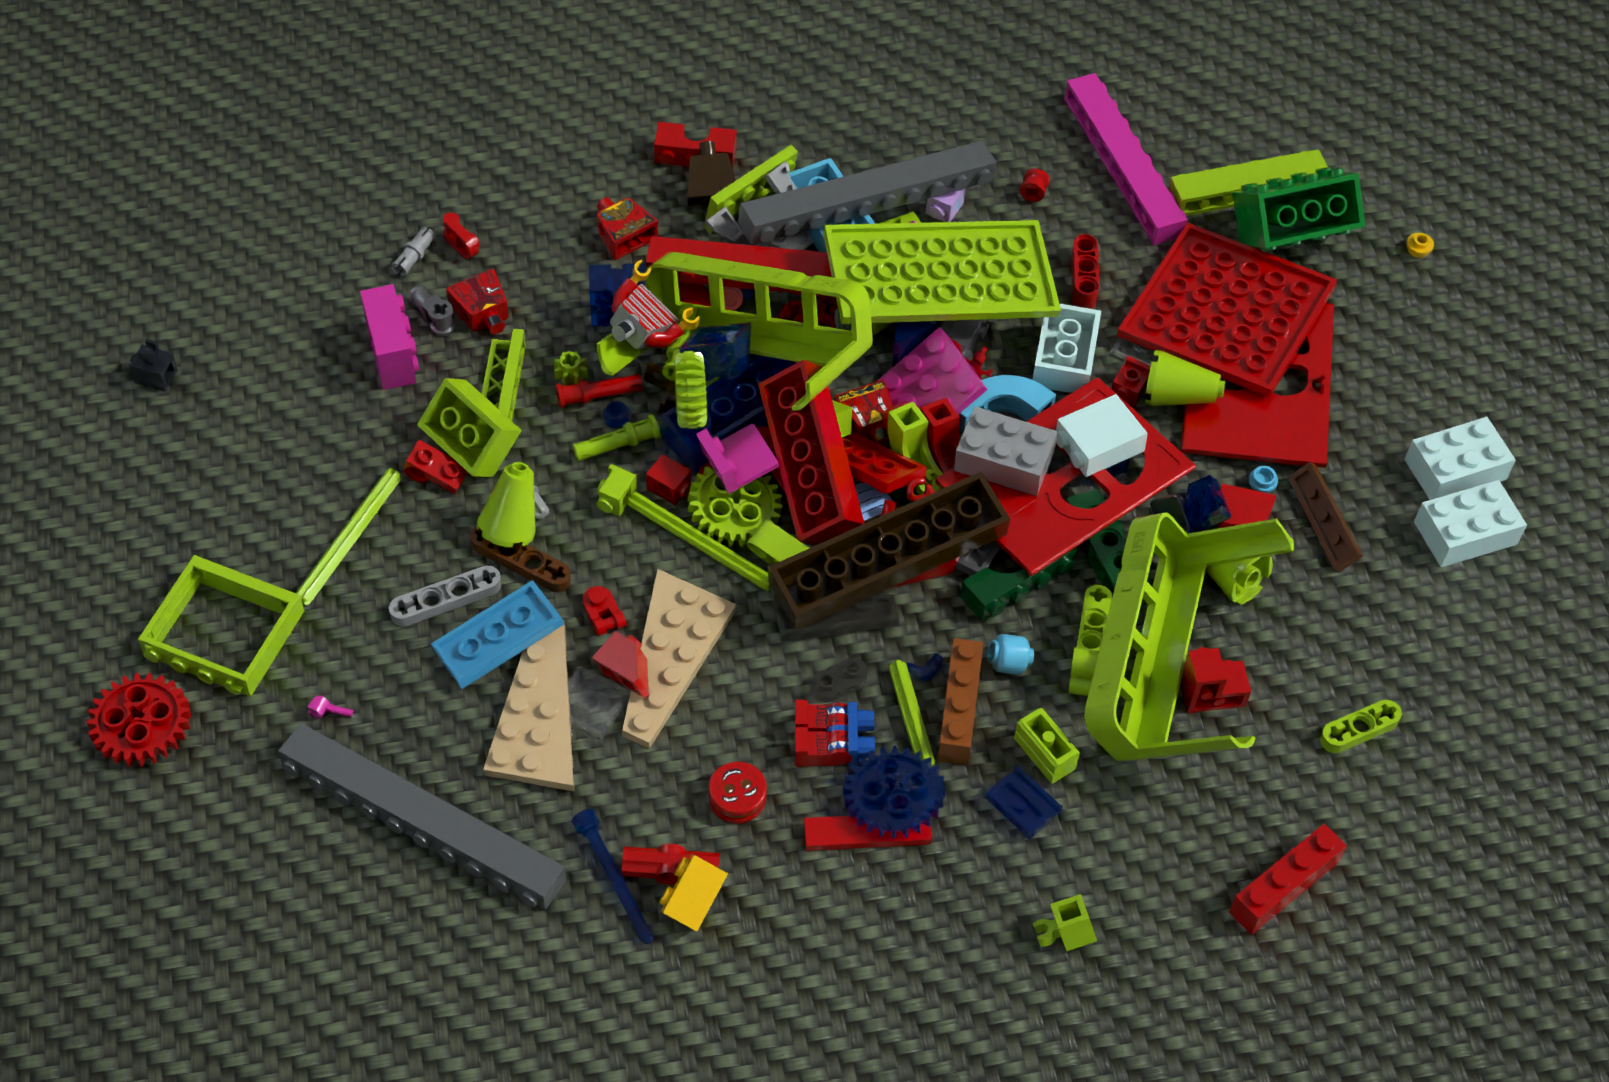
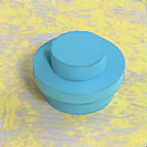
M1259 466L1250 473L1249 484L1255 491L1270 493L1277 487L1278 478L1272 468Z

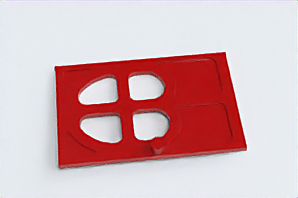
M1325 304L1306 336L1305 342L1309 350L1308 353L1296 354L1288 367L1290 369L1303 370L1307 374V386L1303 391L1289 396L1273 393L1271 397H1268L1248 388L1242 390L1224 389L1223 398L1217 397L1216 403L1185 404L1181 452L1300 466L1312 462L1319 468H1326L1334 304ZM1320 383L1319 387H1312L1314 384Z
M1097 377L1026 422L1056 431L1059 418L1116 393ZM1120 396L1118 397L1148 433L1145 451L1142 452L1144 468L1138 479L1129 485H1123L1118 482L1106 469L1090 475L1089 477L1110 496L1102 504L1094 508L1084 509L1072 506L1062 498L1060 489L1076 477L1084 475L1072 462L1054 473L1046 474L1037 496L988 481L1010 518L1007 535L994 541L1029 576H1033L1196 468L1192 461ZM1056 443V446L1070 458L1064 448H1060ZM953 467L937 477L935 483L943 489L970 477V475L954 471Z

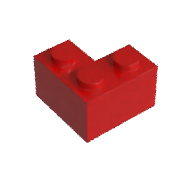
M1200 647L1188 652L1180 682L1187 713L1246 707L1251 694V688L1243 660H1222L1219 648L1208 649Z

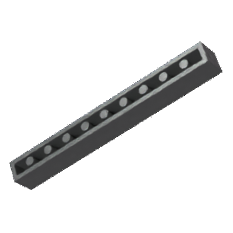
M983 141L741 203L738 223L751 245L766 243L785 236L818 229L825 225L841 223L845 220L867 216L875 212L890 210L905 204H912L920 200L986 184L992 181L997 162Z
M302 723L297 726L278 750L282 768L290 775L295 777L297 775L302 776L317 790L322 791L325 789L331 792L341 803L345 805L351 803L358 807L366 817L380 819L395 833L401 834L403 832L409 835L419 846L423 848L430 847L438 851L439 855L450 863L458 862L465 866L466 870L475 877L481 878L483 876L489 879L497 889L505 893L510 891L518 895L520 900L530 907L538 906L546 911L566 882L565 866Z

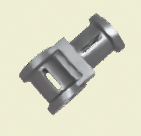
M424 285L413 287L406 297L407 304L417 308L422 313L423 320L431 327L433 334L441 337L452 334L456 326L454 319L451 317L453 309L450 302L442 300L436 294L431 296Z

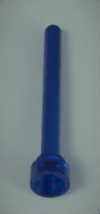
M586 809L579 812L572 819L573 826L578 834H582L583 837H587L641 942L650 944L653 941V934L598 832L600 820L594 809Z

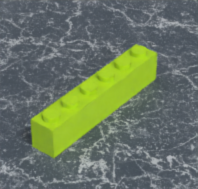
M1319 149L1302 151L1290 155L1173 176L1170 179L1168 191L1173 193L1179 209L1183 210L1186 216L1234 207L1232 192L1241 190V185L1257 183V185L1266 184V180L1273 178L1291 179L1290 175L1303 172L1313 174L1316 169L1328 166Z

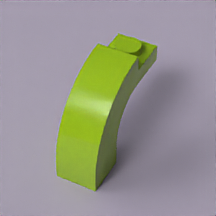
M914 402L888 412L887 425L891 449L927 467L926 483L924 485H917L913 490L914 494H922L925 491L926 484H930L934 491L941 490L935 483V479L943 473L937 467L928 446V420Z

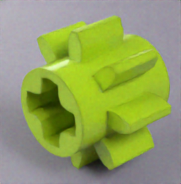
M577 351L562 352L560 360L554 359L555 379L561 378L564 385L578 383L582 378H587V359L580 358Z

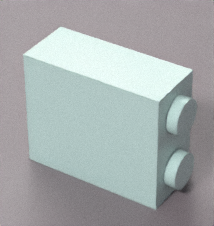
M1117 394L1059 418L1056 431H1058L1056 443L1068 453L1072 464L1079 468L1085 477H1088L1144 452L1148 433Z

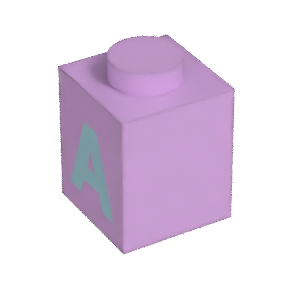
M965 189L928 198L925 214L943 222H951L964 203Z

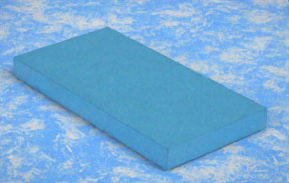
M532 580L430 645L454 680L463 689L563 626L564 621Z

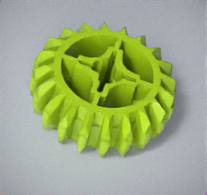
M693 351L677 353L674 357L677 423L680 428L697 429V427H704L707 423V399L703 355L701 352Z

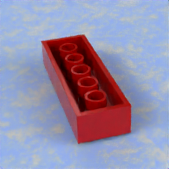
M801 360L758 383L797 540L804 544L816 546L865 523L829 386L805 407L792 411V406L806 394L805 382L822 368L820 365Z

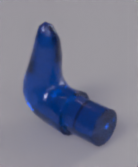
M934 653L924 666H918L913 663H906L908 672L920 681H927L939 671V667L944 659L940 654Z

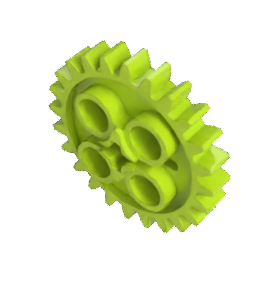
M706 466L703 474L698 473L695 482L691 483L687 499L690 502L688 512L693 513L692 522L700 521L699 531L707 529V536H718L717 542L721 543L726 539L728 540L729 547H732L734 541H738L741 548H743L745 541L751 538L764 520L778 524L779 514L783 506L780 504L782 495L776 494L777 484L769 485L772 478L771 475L764 478L761 476L728 494L726 490L717 488L725 487L714 469L712 470ZM746 491H751L754 494H748ZM714 512H721L724 515H717ZM743 516H749V517H751V518H753V519H750V520H749V519H746V518L743 517Z

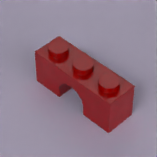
M658 122L654 142V163L689 166L690 157L700 155L699 143L713 141L715 142L716 154H728L733 170L737 148V130L711 127L709 136L706 139L692 141L685 137V124Z

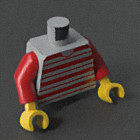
M639 260L634 265L632 277H627L613 296L611 310L614 315L610 320V324L613 326L612 335L617 341H624L626 339L636 349L647 346L666 348L681 337L685 329L693 330L697 328L700 316L695 320H688L687 318L693 314L694 309L687 308L683 312L682 321L678 324L680 320L643 284L637 285L639 281L646 280L651 271L650 267L646 273H640L637 269L641 265L642 260Z

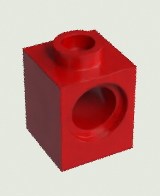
M662 454L646 473L647 490L675 506L681 498L685 499L689 495L692 483L691 470Z

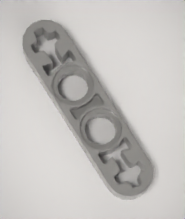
M482 566L398 596L389 605L391 620L397 626H409L492 596L501 589L500 572L493 566ZM489 578V580L492 581V583L487 584V582L483 581V579ZM472 582L475 583V587L477 586L476 590H473ZM457 586H464L468 589L466 594L462 596L452 594V590ZM429 596H436L440 599L434 606H427L423 603L425 598ZM415 602H418L419 610H416ZM404 608L408 613L402 615L399 609Z

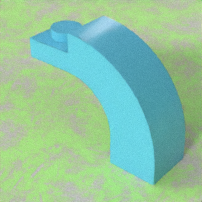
M999 375L983 379L981 381L988 390L959 414V431L964 433L974 406L992 412L1004 411L1014 413L1028 421L1055 403L1056 394L1044 385L1021 376Z

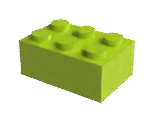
M444 378L417 424L468 473L477 477H494L522 431L467 380Z

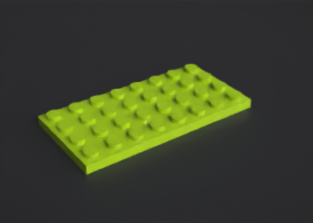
M1039 220L840 224L824 226L823 235L831 275L833 278L858 282L866 289L870 298L872 323L1059 317L1061 312ZM836 297L841 324H851L849 305L843 299Z

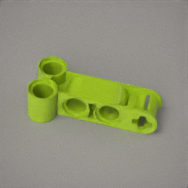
M1102 585L1090 586L1085 592L1077 647L1074 648L1068 694L1088 696L1112 600L1111 591Z

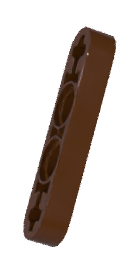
M476 526L472 528L470 542L473 550L531 581L533 580L550 591L562 592L569 588L571 572L565 563L530 545L522 546V542L513 543V548L516 549L513 555L503 556L500 554V551L505 548L504 546L493 544L486 539H483L481 542L478 541V537L483 538L482 530L480 528L477 530ZM531 559L541 562V565L536 569L525 567V563ZM560 574L563 575V579L558 577L556 580H553L552 575L555 577Z

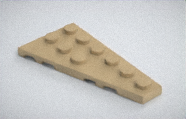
M657 570L641 642L642 647L640 648L647 658L649 695L644 699L633 691L630 692L622 729L623 737L650 749L736 612L735 603L662 570Z
M565 623L523 650L483 768L485 776L575 792Z

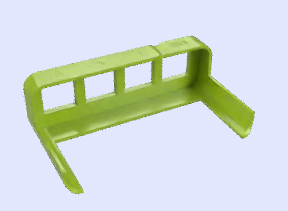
M678 252L665 254L646 270L647 272L651 267L650 274L645 280L646 288L677 318L680 305L685 303L680 302L677 271L708 276L711 307L694 304V307H697L696 318L700 316L698 327L693 329L690 343L795 362L806 360L823 366L805 382L806 394L792 406V411L805 407L867 352L872 345L869 294L861 284L852 280L821 275L810 277L796 271ZM722 278L754 283L757 315L725 309ZM769 286L801 291L804 323L771 317ZM816 294L838 297L847 302L850 307L851 331L818 325ZM612 332L596 344L602 371L610 376L616 374L649 348L647 346L636 349L626 339L624 341H617L613 337Z
M1168 513L1137 517L1132 520L1122 556V569L1117 577L1084 714L1085 724L1091 736L1115 760L1121 762L1249 748L1254 744L1256 739L1254 736L1234 738L1232 735L1173 742H1167L1206 566L1294 552V540L1289 536L1277 518L1189 534ZM1154 552L1158 556L1159 561L1152 587L1147 582ZM1142 599H1144L1148 604L1142 633L1140 634L1136 629ZM1132 646L1137 651L1129 682L1124 677ZM1119 695L1126 700L1120 725L1116 716Z

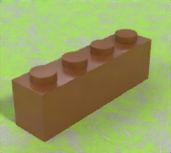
M953 638L937 761L968 765L984 642Z

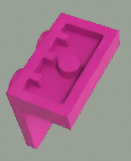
M754 424L737 431L721 441L717 436L712 438L707 429L696 434L704 455L728 494L779 467L777 459Z

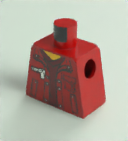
M494 268L446 288L447 299L452 305L453 312L471 331L478 332L488 328L491 334L496 335L504 330L505 324L503 321L509 317L508 306Z

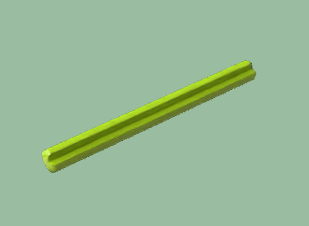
M392 468L385 471L296 591V594L301 596L304 606L311 603L400 482L401 477L398 471Z
M634 492L629 498L627 504L632 509L765 591L771 589L768 582V572L641 494Z

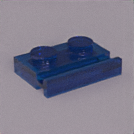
M1019 766L1010 775L1007 774L988 790L985 796L1028 839L1034 837L1048 825L1056 815L1062 812L1063 808Z

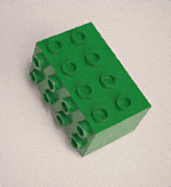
M1331 167L1316 169L1313 174H1307L1306 172L1290 175L1291 179H1268L1266 184L1241 185V190L1232 192L1239 242L1256 249H1261V251L1275 250L1277 246L1284 244L1286 246L1298 245L1302 243V240L1307 239L1321 240L1327 238V235L1334 233L1335 235L1348 234L1353 229L1366 227L1359 174L1343 172V168L1331 169Z

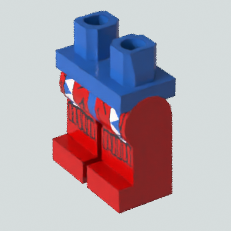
M795 700L796 767L848 764V766H858V758L875 757V737H858V731H874V711L857 710V702H848V705L844 703L819 705L808 704V700Z

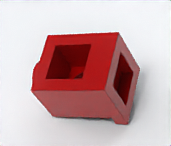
M1127 356L1124 365L1112 383L1111 389L1126 403L1135 407L1147 388L1151 366Z

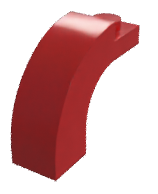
M947 398L920 407V411L928 420V446L937 467L942 473L954 467L956 449L960 442V416Z

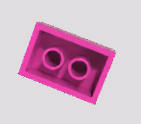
M394 284L360 291L366 326L383 390L415 384V372L420 371L416 356L415 341L411 334L408 333L411 332L409 319L405 312H401L405 311L402 294L396 295Z

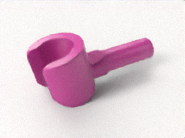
M320 695L315 696L308 705V714L316 719H321L325 711L352 718L354 711L334 706Z

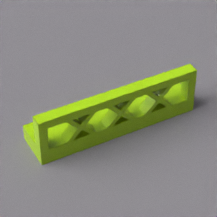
M513 329L511 341L492 339L482 395L487 399L497 391L501 394L500 401L494 406L511 421L513 420L526 348L523 329ZM497 349L509 350L508 357L501 360L496 355ZM503 369L505 371L504 379L497 382L492 375Z

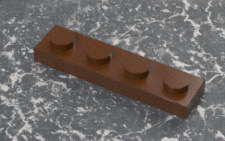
M1309 462L1290 475L1288 480L1334 570L1341 572L1362 558L1363 555L1316 464Z

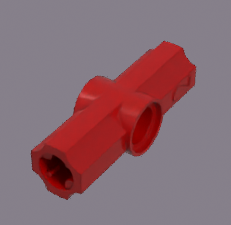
M663 844L658 849L624 846L622 876L655 878L659 883L675 885L679 876L675 875V872L683 857L689 859L691 854L719 868L720 853L686 851L683 846L678 844Z

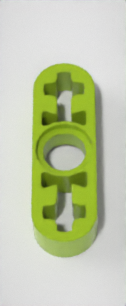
M1391 700L1376 702L1326 724L1320 736V743L1326 751L1331 753L1345 751L1395 729L1402 716V710L1397 703ZM1382 711H1383L1384 714H1386V715H1388V714H1391V715H1392L1391 719H1390L1388 716H1384V717H1381V718H1379V717H1380ZM1363 721L1368 725L1369 730L1360 732L1354 728L1353 722ZM1332 733L1334 737L1342 735V737L1338 741L1336 738L1330 739V734Z

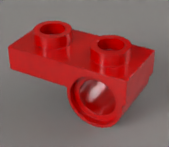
M421 440L417 441L404 464V473L413 481L425 483L429 480L454 495L467 474V471L452 457Z

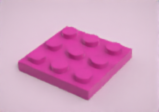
M940 327L878 380L884 379L893 406L902 401H907L909 403L914 402L920 409L922 406L947 398L958 415L988 390L945 331Z

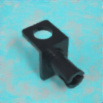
M1172 494L1150 502L1154 514H1170L1187 534L1189 533L1191 527L1183 510L1185 502H1182L1184 498L1181 495Z

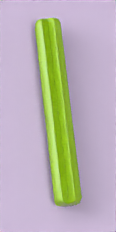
M896 660L889 665L890 675L917 767L925 770L934 766V756L907 665L901 660Z

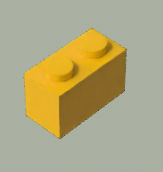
M691 854L689 859L683 857L675 872V875L679 876L673 888L670 886L666 888L659 903L663 905L662 913L698 931L728 873Z

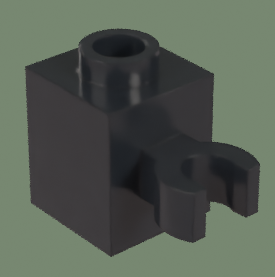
M146 339V345L142 344L138 352L132 355L129 362V369L131 370L134 383L166 392L178 372L174 355L171 352L160 350L158 342Z

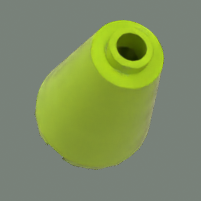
M1155 350L1154 355L1159 356L1158 362L1151 363L1146 393L1152 395L1151 400H1145L1147 406L1216 403L1217 397L1223 398L1225 381H1220V374L1164 351Z
M514 462L504 468L478 517L477 530L480 528L482 530V537L493 544L513 547V543L522 542V546H526L533 541L536 532L534 473L524 463Z
M1263 556L1206 566V572L1231 601L1244 604L1252 600L1263 587L1259 584L1263 577L1269 578L1273 561L1271 556Z

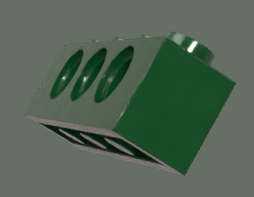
M1099 488L1068 497L1066 502L1075 507L1089 509L1102 504L1107 498H1104ZM1116 520L1080 544L1101 585L1111 591L1112 597L1118 574L1121 572L1119 568H1122V556L1127 540L1124 535L1123 525L1119 520ZM1148 573L1147 582L1150 581L1149 573Z

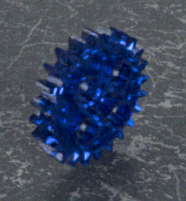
M893 746L891 753H887L884 747H881L880 755L876 756L872 751H869L868 761L859 757L858 767L850 766V775H845V786H843L845 807L849 808L850 818L856 817L857 826L867 823L868 833L877 828L879 829V837H882L886 831H890L892 838L896 837L897 831H902L903 835L908 837L909 829L913 828L914 831L920 833L921 823L930 827L931 817H939V808L944 807V777L939 775L938 766L931 767L930 757L921 761L920 751L911 756L909 747H906L903 753H898L896 746Z

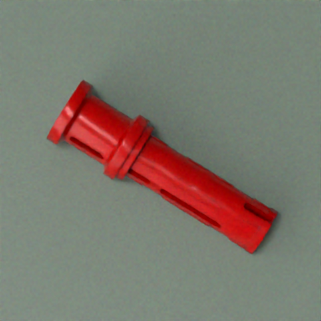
M640 374L589 383L587 380L581 379L578 383L563 386L557 383L555 384L558 406L560 409H563L565 405L582 402L583 405L591 402V399L638 391L642 392L643 386L640 385L642 384Z

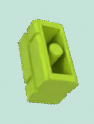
M1038 708L1017 722V731H1015L1014 739L1051 784L1076 769L1080 752L1072 743L1068 742L1069 739L1043 708Z

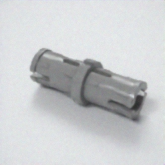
M422 227L414 239L404 245V251L392 263V269L397 274L400 273L401 276H406L416 261H420L424 257V251L436 239V235L431 229L425 234L427 227Z

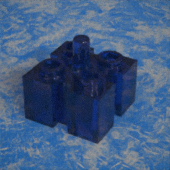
M642 263L637 269L640 273H645V263ZM611 264L589 265V296L592 326H612L610 320L614 315L611 310L613 296L627 277H632L635 264H622V269H611ZM645 280L637 283L638 286L643 284L646 287Z

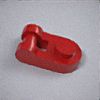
M453 212L446 213L443 216V226L445 227L443 229L444 240L464 259L468 260L477 255L480 243L476 235L468 232L459 223L458 214Z
M595 586L586 590L583 595L584 611L598 637L607 634V630L612 628L621 629L627 626L622 611L619 610L608 589ZM606 615H610V617H608V618H605V619H602V618H601V617H604V616H606Z

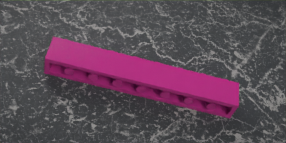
M1096 73L1067 80L1065 101L1153 246L1176 240L1187 224L1186 214L1183 210L1179 209L1173 193L1168 191L1161 174L1156 172L1150 156L1143 151L1138 137L1134 136L1130 130L1127 119L1122 117L1117 103L1107 93L1105 84L1099 80Z

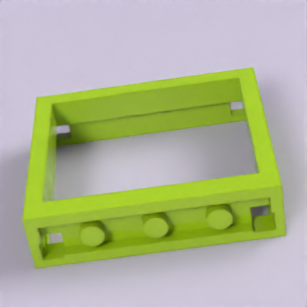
M194 555L138 638L144 657L154 663L160 661L170 665L177 672L191 673L205 683L212 684L214 682L224 686L233 694L242 693L251 697L304 613V608L299 594ZM201 583L282 614L244 674L162 643Z

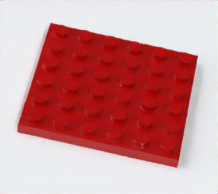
M1187 222L1118 328L1117 336L1153 351H1164L1220 374L1221 378L1271 397L1334 291L1337 279Z

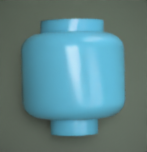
M1000 634L995 640L990 641L987 650L988 663L992 664L996 672L1020 675L1026 670L1027 666L1032 665L1034 650L1030 648L1029 642L1025 637Z

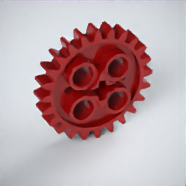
M150 672L145 679H141L139 673H135L133 681H129L126 676H123V684L118 685L114 681L111 682L113 690L101 689L103 699H93L96 709L88 710L91 719L86 721L90 730L88 734L97 751L101 750L105 759L112 756L114 763L118 764L124 758L127 767H130L134 760H138L140 767H143L147 758H150L151 762L155 764L157 761L156 755L158 754L168 758L166 749L170 747L178 750L176 739H186L183 730L191 728L188 719L192 718L189 709L190 705L187 697L184 696L182 688L177 689L173 680L166 683L164 676L161 675L154 681ZM160 715H166V716L163 717V718H160V719L157 718V717H159ZM122 720L121 722H119V723H117V724H112V723H114L115 721ZM145 736V737H144L143 739H141V740H138V741L135 740V739H137L138 737Z

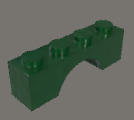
M1075 547L1033 576H1029L1024 569L1015 573H999L985 567L962 582L960 598L982 622L991 616L996 617L1011 603L1022 601L1035 588L1046 586L1051 578L1059 573H1067L1074 566L1077 548Z

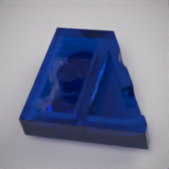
M1208 475L1188 484L1184 512L1191 527L1189 533L1200 532L1231 518L1230 510L1215 478Z

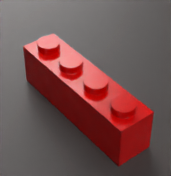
M1324 823L1238 893L1234 898L1229 913L1253 935L1340 862L1347 845Z

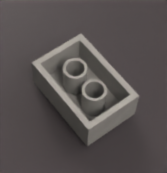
M974 406L956 449L954 471L970 476L982 471L989 482L1037 496L1055 452L1058 431Z

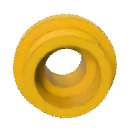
M1424 233L1411 234L1406 243L1408 252L1417 258L1427 256L1434 247L1433 239Z

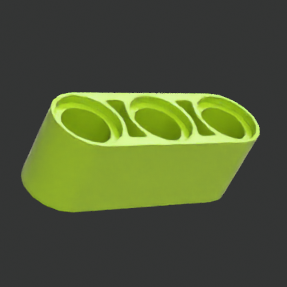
M768 520L762 522L746 543L747 547L755 555L770 565L809 549L806 545Z

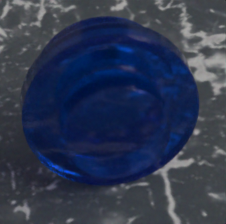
M611 402L603 411V421L611 428H623L626 422L631 421V411L623 402Z

